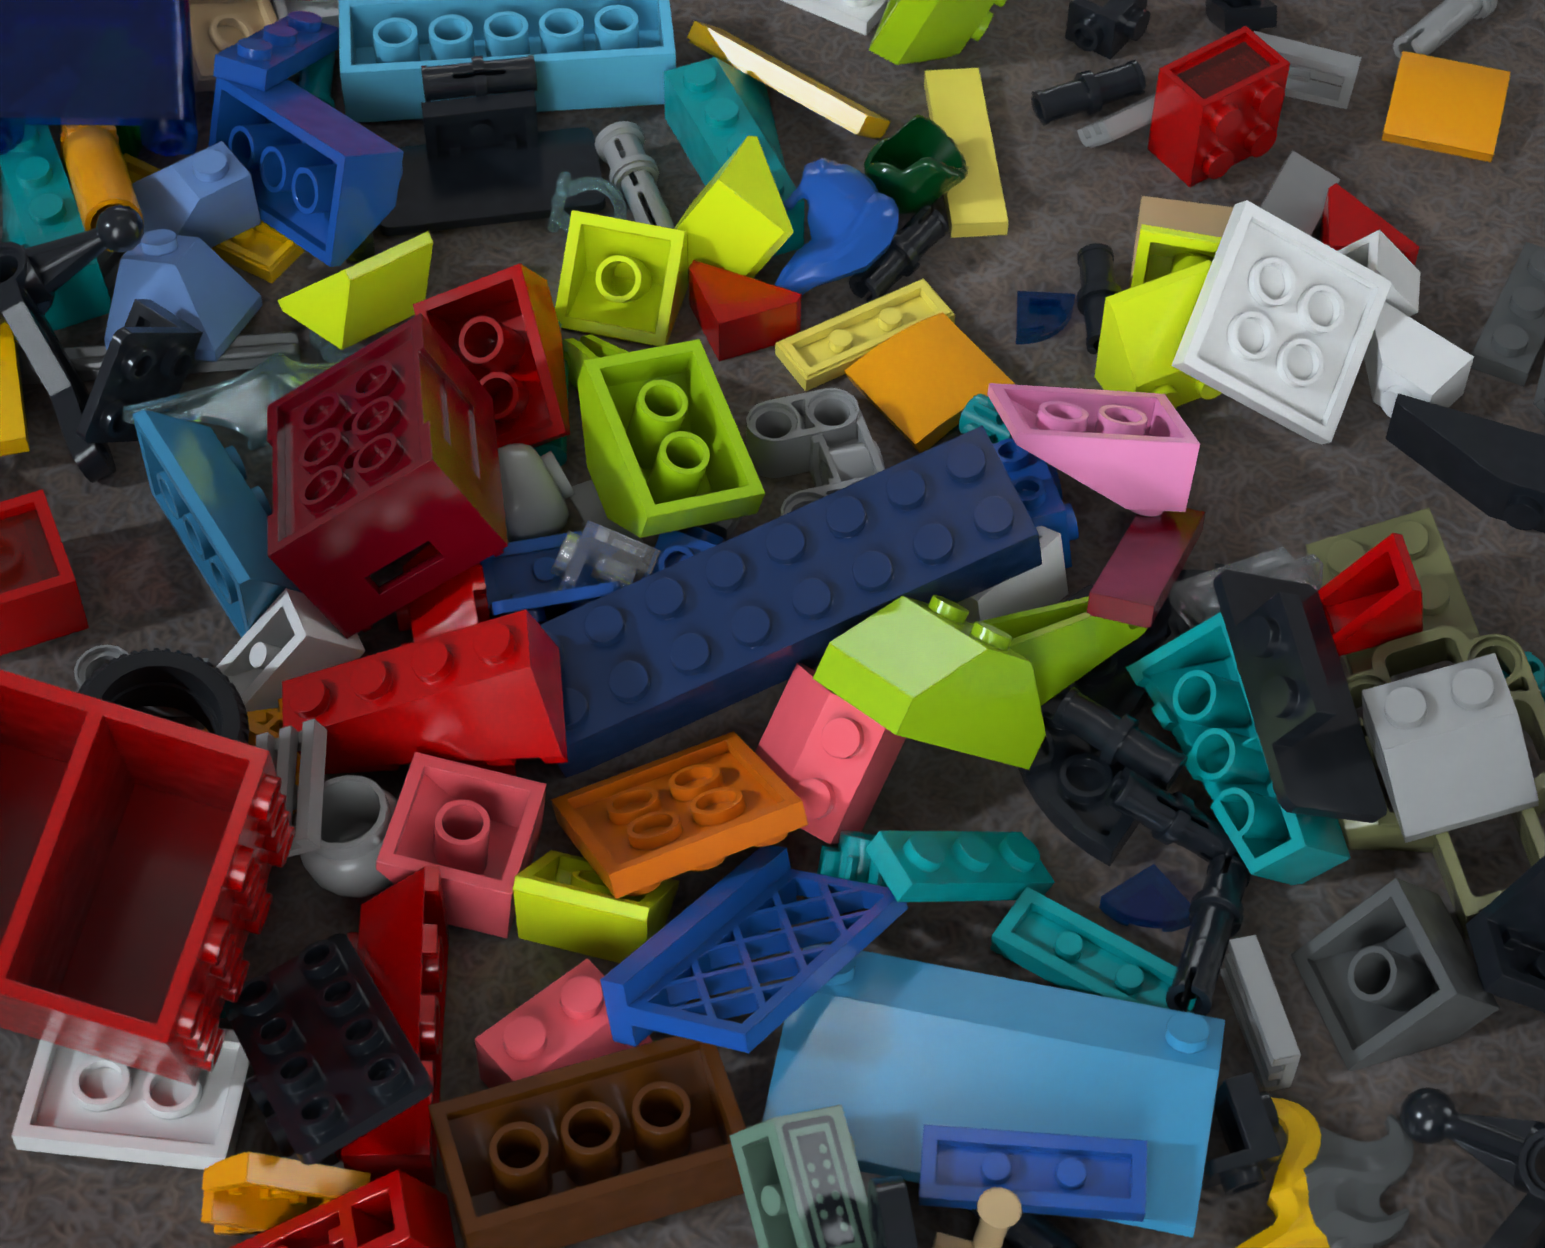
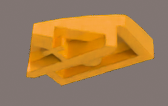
M254 1152L233 1155L204 1169L201 1222L213 1224L216 1235H240V1233L251 1235L254 1231L264 1232L370 1183V1173L321 1164L305 1165L299 1160Z

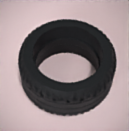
M154 648L153 651L142 649L140 652L136 650L131 651L130 655L122 654L117 659H111L109 664L104 663L98 670H95L77 692L133 710L147 706L175 708L196 718L205 726L209 733L248 744V715L236 687L229 681L226 675H223L220 669L213 668V665L210 662H205L203 658H194L191 653L184 654L180 650L172 652L167 648L165 650Z

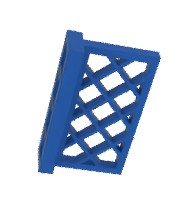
M775 845L760 847L600 979L613 1041L636 1047L651 1033L657 1031L750 1053L908 909L907 902H897L889 887L791 869L787 848ZM796 896L809 897V899L797 901ZM864 908L869 909L861 912L840 916V914L847 913ZM829 917V919L822 921H817L796 927L791 926L803 922ZM781 928V930L768 933L773 929ZM834 941L833 943L825 946H820L801 951L800 949L804 947ZM790 951V954L751 962L753 959ZM741 962V965L728 968L731 964ZM795 976L788 981L760 987L762 983ZM744 987L750 988V990H745L711 999L709 997L710 995H715ZM700 998L698 1002L686 1004L690 1000ZM748 1013H753L742 1024L728 1020H723Z

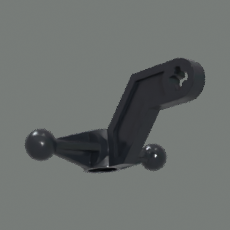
M124 205L111 206L105 209L99 215L96 228L32 247L26 243L23 245L14 242L0 243V324L8 323L51 397L67 447L81 472L92 483L116 471L114 459L108 443L88 444L76 434L90 394L44 315L52 306L56 295L55 291L107 249L115 252L131 251L141 242L144 235L143 220L138 212Z
M1426 1087L1410 1093L1401 1104L1400 1120L1403 1129L1413 1140L1428 1145L1439 1143L1446 1138L1452 1140L1512 1187L1527 1193L1483 1248H1545V1122L1459 1113L1456 1111L1450 1097L1435 1088Z

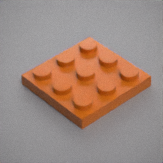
M734 731L551 799L558 824L616 899L625 895L639 896L647 894L659 887L662 881L687 871L712 869L721 864L726 856L752 846L765 847L774 845L785 839L789 832L808 825L803 801Z

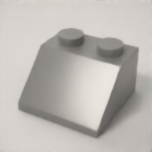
M1495 653L1362 690L1363 725L1405 843L1539 806L1538 794L1518 711Z

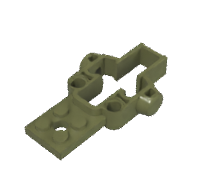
M1430 508L1305 545L1307 560L1317 587L1320 589L1390 534H1402L1422 589V632L1343 655L1350 673L1346 680L1355 709L1362 707V690L1392 682L1391 676L1441 661H1451L1457 664L1495 653L1501 670L1510 675L1505 680L1518 711L1521 728L1530 735L1540 761L1545 760V702L1527 657L1519 643L1509 636L1501 634L1480 636ZM1359 718L1361 728L1368 746V750L1374 768L1376 770L1379 767L1377 765L1368 736L1366 734L1363 725V719ZM1545 771L1534 778L1539 806L1511 813L1531 867L1545 855V834L1538 819L1539 816L1545 813ZM1388 806L1387 814L1375 823L1338 819L1348 850L1432 852L1465 939H1470L1466 924L1504 891L1500 890L1479 897L1472 895L1448 831L1405 843L1395 813L1389 812Z

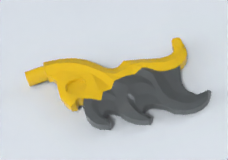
M1271 1097L1278 1114L1279 1125L1282 1126L1286 1134V1148L1277 1168L1267 1201V1206L1274 1213L1275 1222L1272 1226L1235 1248H1381L1395 1239L1405 1226L1410 1211L1404 1208L1389 1216L1380 1207V1198L1388 1188L1403 1179L1412 1163L1414 1154L1413 1141L1403 1129L1401 1121L1391 1114L1385 1121L1387 1128L1386 1136L1376 1141H1356L1319 1126L1315 1117L1298 1103L1283 1098Z

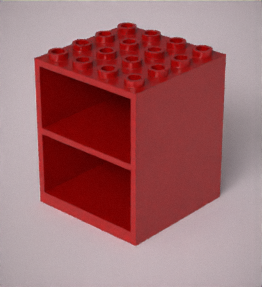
M0 669L1 1028L192 1086H196L201 1069L209 1072L213 1071L225 1038V1030L218 1028L225 1000L233 1003L237 1002L246 980L249 961L242 960L247 936L249 932L260 935L265 925L272 902V894L266 892L267 879L272 865L280 868L284 867L295 835V827L289 826L291 812L287 811L285 807L287 796L282 794L280 790L282 778L276 776L270 751Z

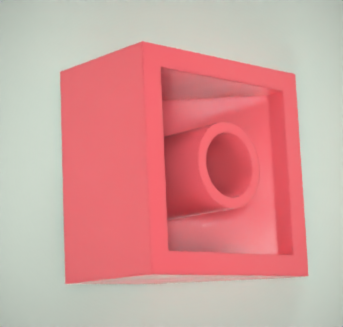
M796 663L755 753L803 801L808 825L801 829L830 845L838 844L841 831L862 832L906 738L893 734L813 679L816 672L814 669L802 663Z
M415 752L376 861V870L393 884H396L425 866H439L447 924L508 939L515 916L513 895L515 875L531 865L542 831L547 784Z
M588 958L475 1038L480 1079L488 1088L634 1047L613 1041L600 982L604 975ZM648 1036L637 1046L651 1043L653 1041L650 1038V1036Z

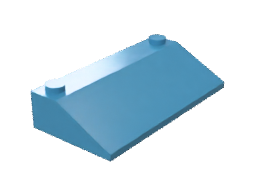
M817 944L809 947H804L803 950L812 949L829 944ZM861 951L784 1021L762 1122L775 1117L842 1104L848 1130L854 1141L859 1170L886 1177L902 1176L904 1180L920 1183L924 1124L1147 1140L1146 1214L1144 1221L1102 1220L1193 1238L1219 1076L1225 1020Z

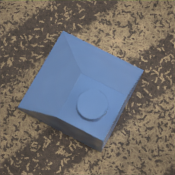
M223 141L132 183L143 215L144 232L167 229L175 232L176 235L200 237L212 248L261 224L251 174Z
M167 229L144 232L141 242L133 250L127 251L120 258L104 337L106 350L108 349L114 333L125 326L134 300L150 299L203 332L195 351V360L217 362L262 307V298L246 280L200 237L176 235L175 232Z

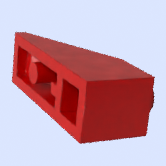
M398 1169L229 1248H456L447 1195Z

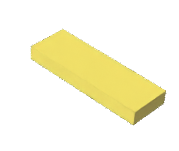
M923 278L776 342L775 355L801 387L808 391L844 375V370L859 358L905 328L942 312L955 324V314Z

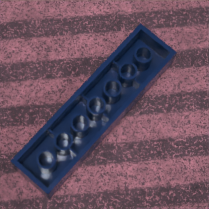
M983 425L541 624L540 626L559 647L568 763L557 764L565 778L587 771L786 681L790 678L796 663H802L810 668L819 666L829 642L901 596L929 604L932 596L938 595L958 603L1042 565L1039 533Z

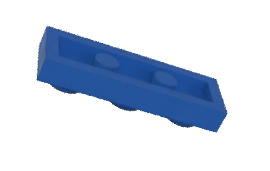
M307 11L290 12L286 17L273 24L264 26L262 30L247 38L240 39L236 44L215 54L213 76L265 92L339 49V27L322 23V18L315 13Z
M924 1124L919 1205L978 1210L977 1203L979 1197L985 1190L993 1187H1002L1012 1191L1021 1202L1022 1213L1143 1222L1146 1214L1148 1141Z

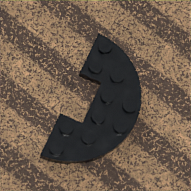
M1215 563L1214 571L1198 569L1181 570L1152 626L1148 627L1142 636L1114 653L1041 706L1046 736L1030 769L1027 770L1019 767L1018 769L1031 796L1047 818L1069 840L1086 853L1110 867L1140 822L1105 805V795L1110 783L1119 771H1124L1126 766L1119 762H1116L1114 765L1106 763L1100 759V750L1063 727L1053 724V716L1063 698L1070 689L1075 687L1083 695L1118 716L1123 717L1129 714L1135 718L1149 698V695L1144 687L1135 684L1126 667L1220 612L1213 586L1214 578L1224 570L1272 578L1276 577L1247 568ZM1090 584L1064 602L1088 597L1093 585Z

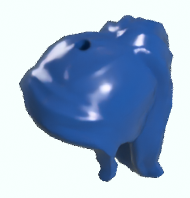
M824 157L806 164L799 186L783 201V205L787 212L793 209L800 199L804 198L807 200V220L811 241L796 251L782 269L774 285L800 293L802 297L803 294L817 286L866 271L888 250L898 230L899 209L894 199L879 193L871 179L848 164H839L834 160L829 161Z

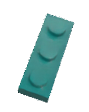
M879 831L865 848L897 902L1012 901L1019 898L1026 886L1045 895L1055 883L1040 860V853L1037 847L1022 832Z
M1027 886L992 934L990 950L1059 988L1169 1009L1166 1003L1168 988L1172 985L1177 969L1176 966ZM1196 999L1190 1000L1187 1012H1193Z

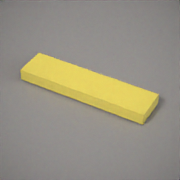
M979 68L925 70L924 87L930 119L939 125L948 137L955 141L968 167L966 178L943 194L951 238L1007 235L1009 221Z

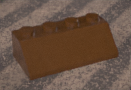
M672 1036L428 1105L464 1248H561L744 1194L729 1135L746 1129L716 1045Z

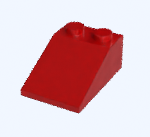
M519 263L412 304L415 316L421 313L491 395L498 448L514 443H523L535 448L571 434L562 333L548 282L545 278Z

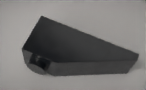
M1398 393L1385 438L1387 441L1489 517L1506 521L1510 526L1519 530L1533 529L1545 533L1544 435Z

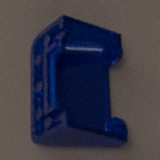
M0 0V155L8 153L22 142L25 125L140 126L141 141L148 150L163 156L194 154L198 141L189 0Z

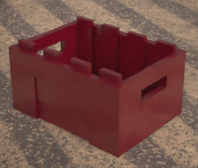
M421 313L267 405V442L272 446L273 514L267 516V556L346 639L360 631L365 633L373 628L372 624L488 557L492 555L497 557L504 553V548L508 546L493 399ZM427 541H430L439 551L437 554L380 587L370 578V574Z

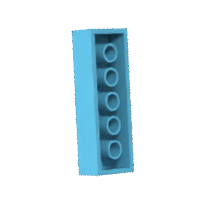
M339 0L340 78L345 114L357 123L423 119L421 102H425L421 66L427 65V67L469 63L472 56L482 55L483 61L534 55L538 86L537 91H534L537 112L665 104L664 71L676 68L670 0Z

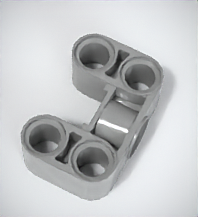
M825 388L767 400L756 404L749 410L746 417V449L758 475L767 478H781L810 471L816 486L800 490L788 496L783 501L780 516L885 470L881 451L876 441L871 437L859 408V403L852 394L845 390Z

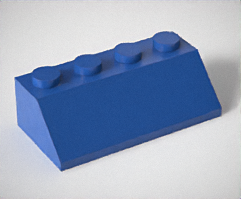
M216 77L208 147L223 141L249 171L252 177L260 220L329 267L340 266L396 207L399 182L403 174L402 160L404 151L288 79L264 92Z

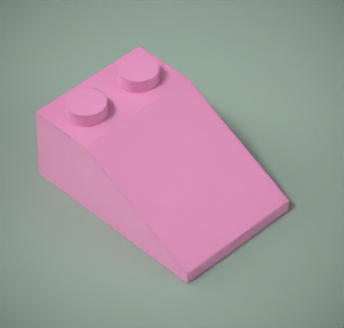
M989 383L987 395L1017 446L1136 514L1159 516L1163 511L1186 512L1200 443L1165 394Z

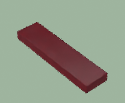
M1186 508V512L1163 511L1159 516L1136 514L1089 593L1087 613L1090 616L1144 628L1151 627L1203 531L1206 512Z

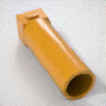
M94 112L63 114L62 133L60 134L59 155L64 171L69 177L84 231L96 228L99 215L111 206H129L138 212L143 220V215L118 144L119 137L116 134L112 115H100Z

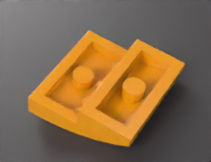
M1402 51L1381 140L1491 162L1495 151L1511 72Z
M943 312L921 320L896 333L844 370L852 384L919 453L931 448L959 424L962 411L970 399L978 394L988 396L989 383L1015 385Z

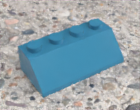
M145 409L133 413L151 493L242 638L285 588L301 592L267 556V516L273 514L270 504L259 486L250 489L245 481L247 479L246 470L237 450L232 445L224 448L211 427Z

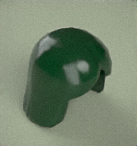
M921 115L912 117L892 137L880 140L869 151L864 162L865 175L874 182L879 193L894 199L900 214L916 213L923 205L930 206L951 188L961 183L968 174L966 161L958 150L955 141L948 137L946 132L933 120Z

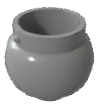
M523 443L507 444L498 448L508 542L559 534L566 525L569 516L565 500L575 493L553 453L549 451L540 456L532 446Z
M343 775L324 782L320 849L300 854L303 866L317 884L342 897L363 898L380 893L393 884L376 870V861L398 800L390 792L381 789L375 781L358 775Z

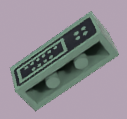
M842 1104L771 1118L729 1135L759 1248H873L868 1214V1199L855 1155L854 1141L848 1130Z

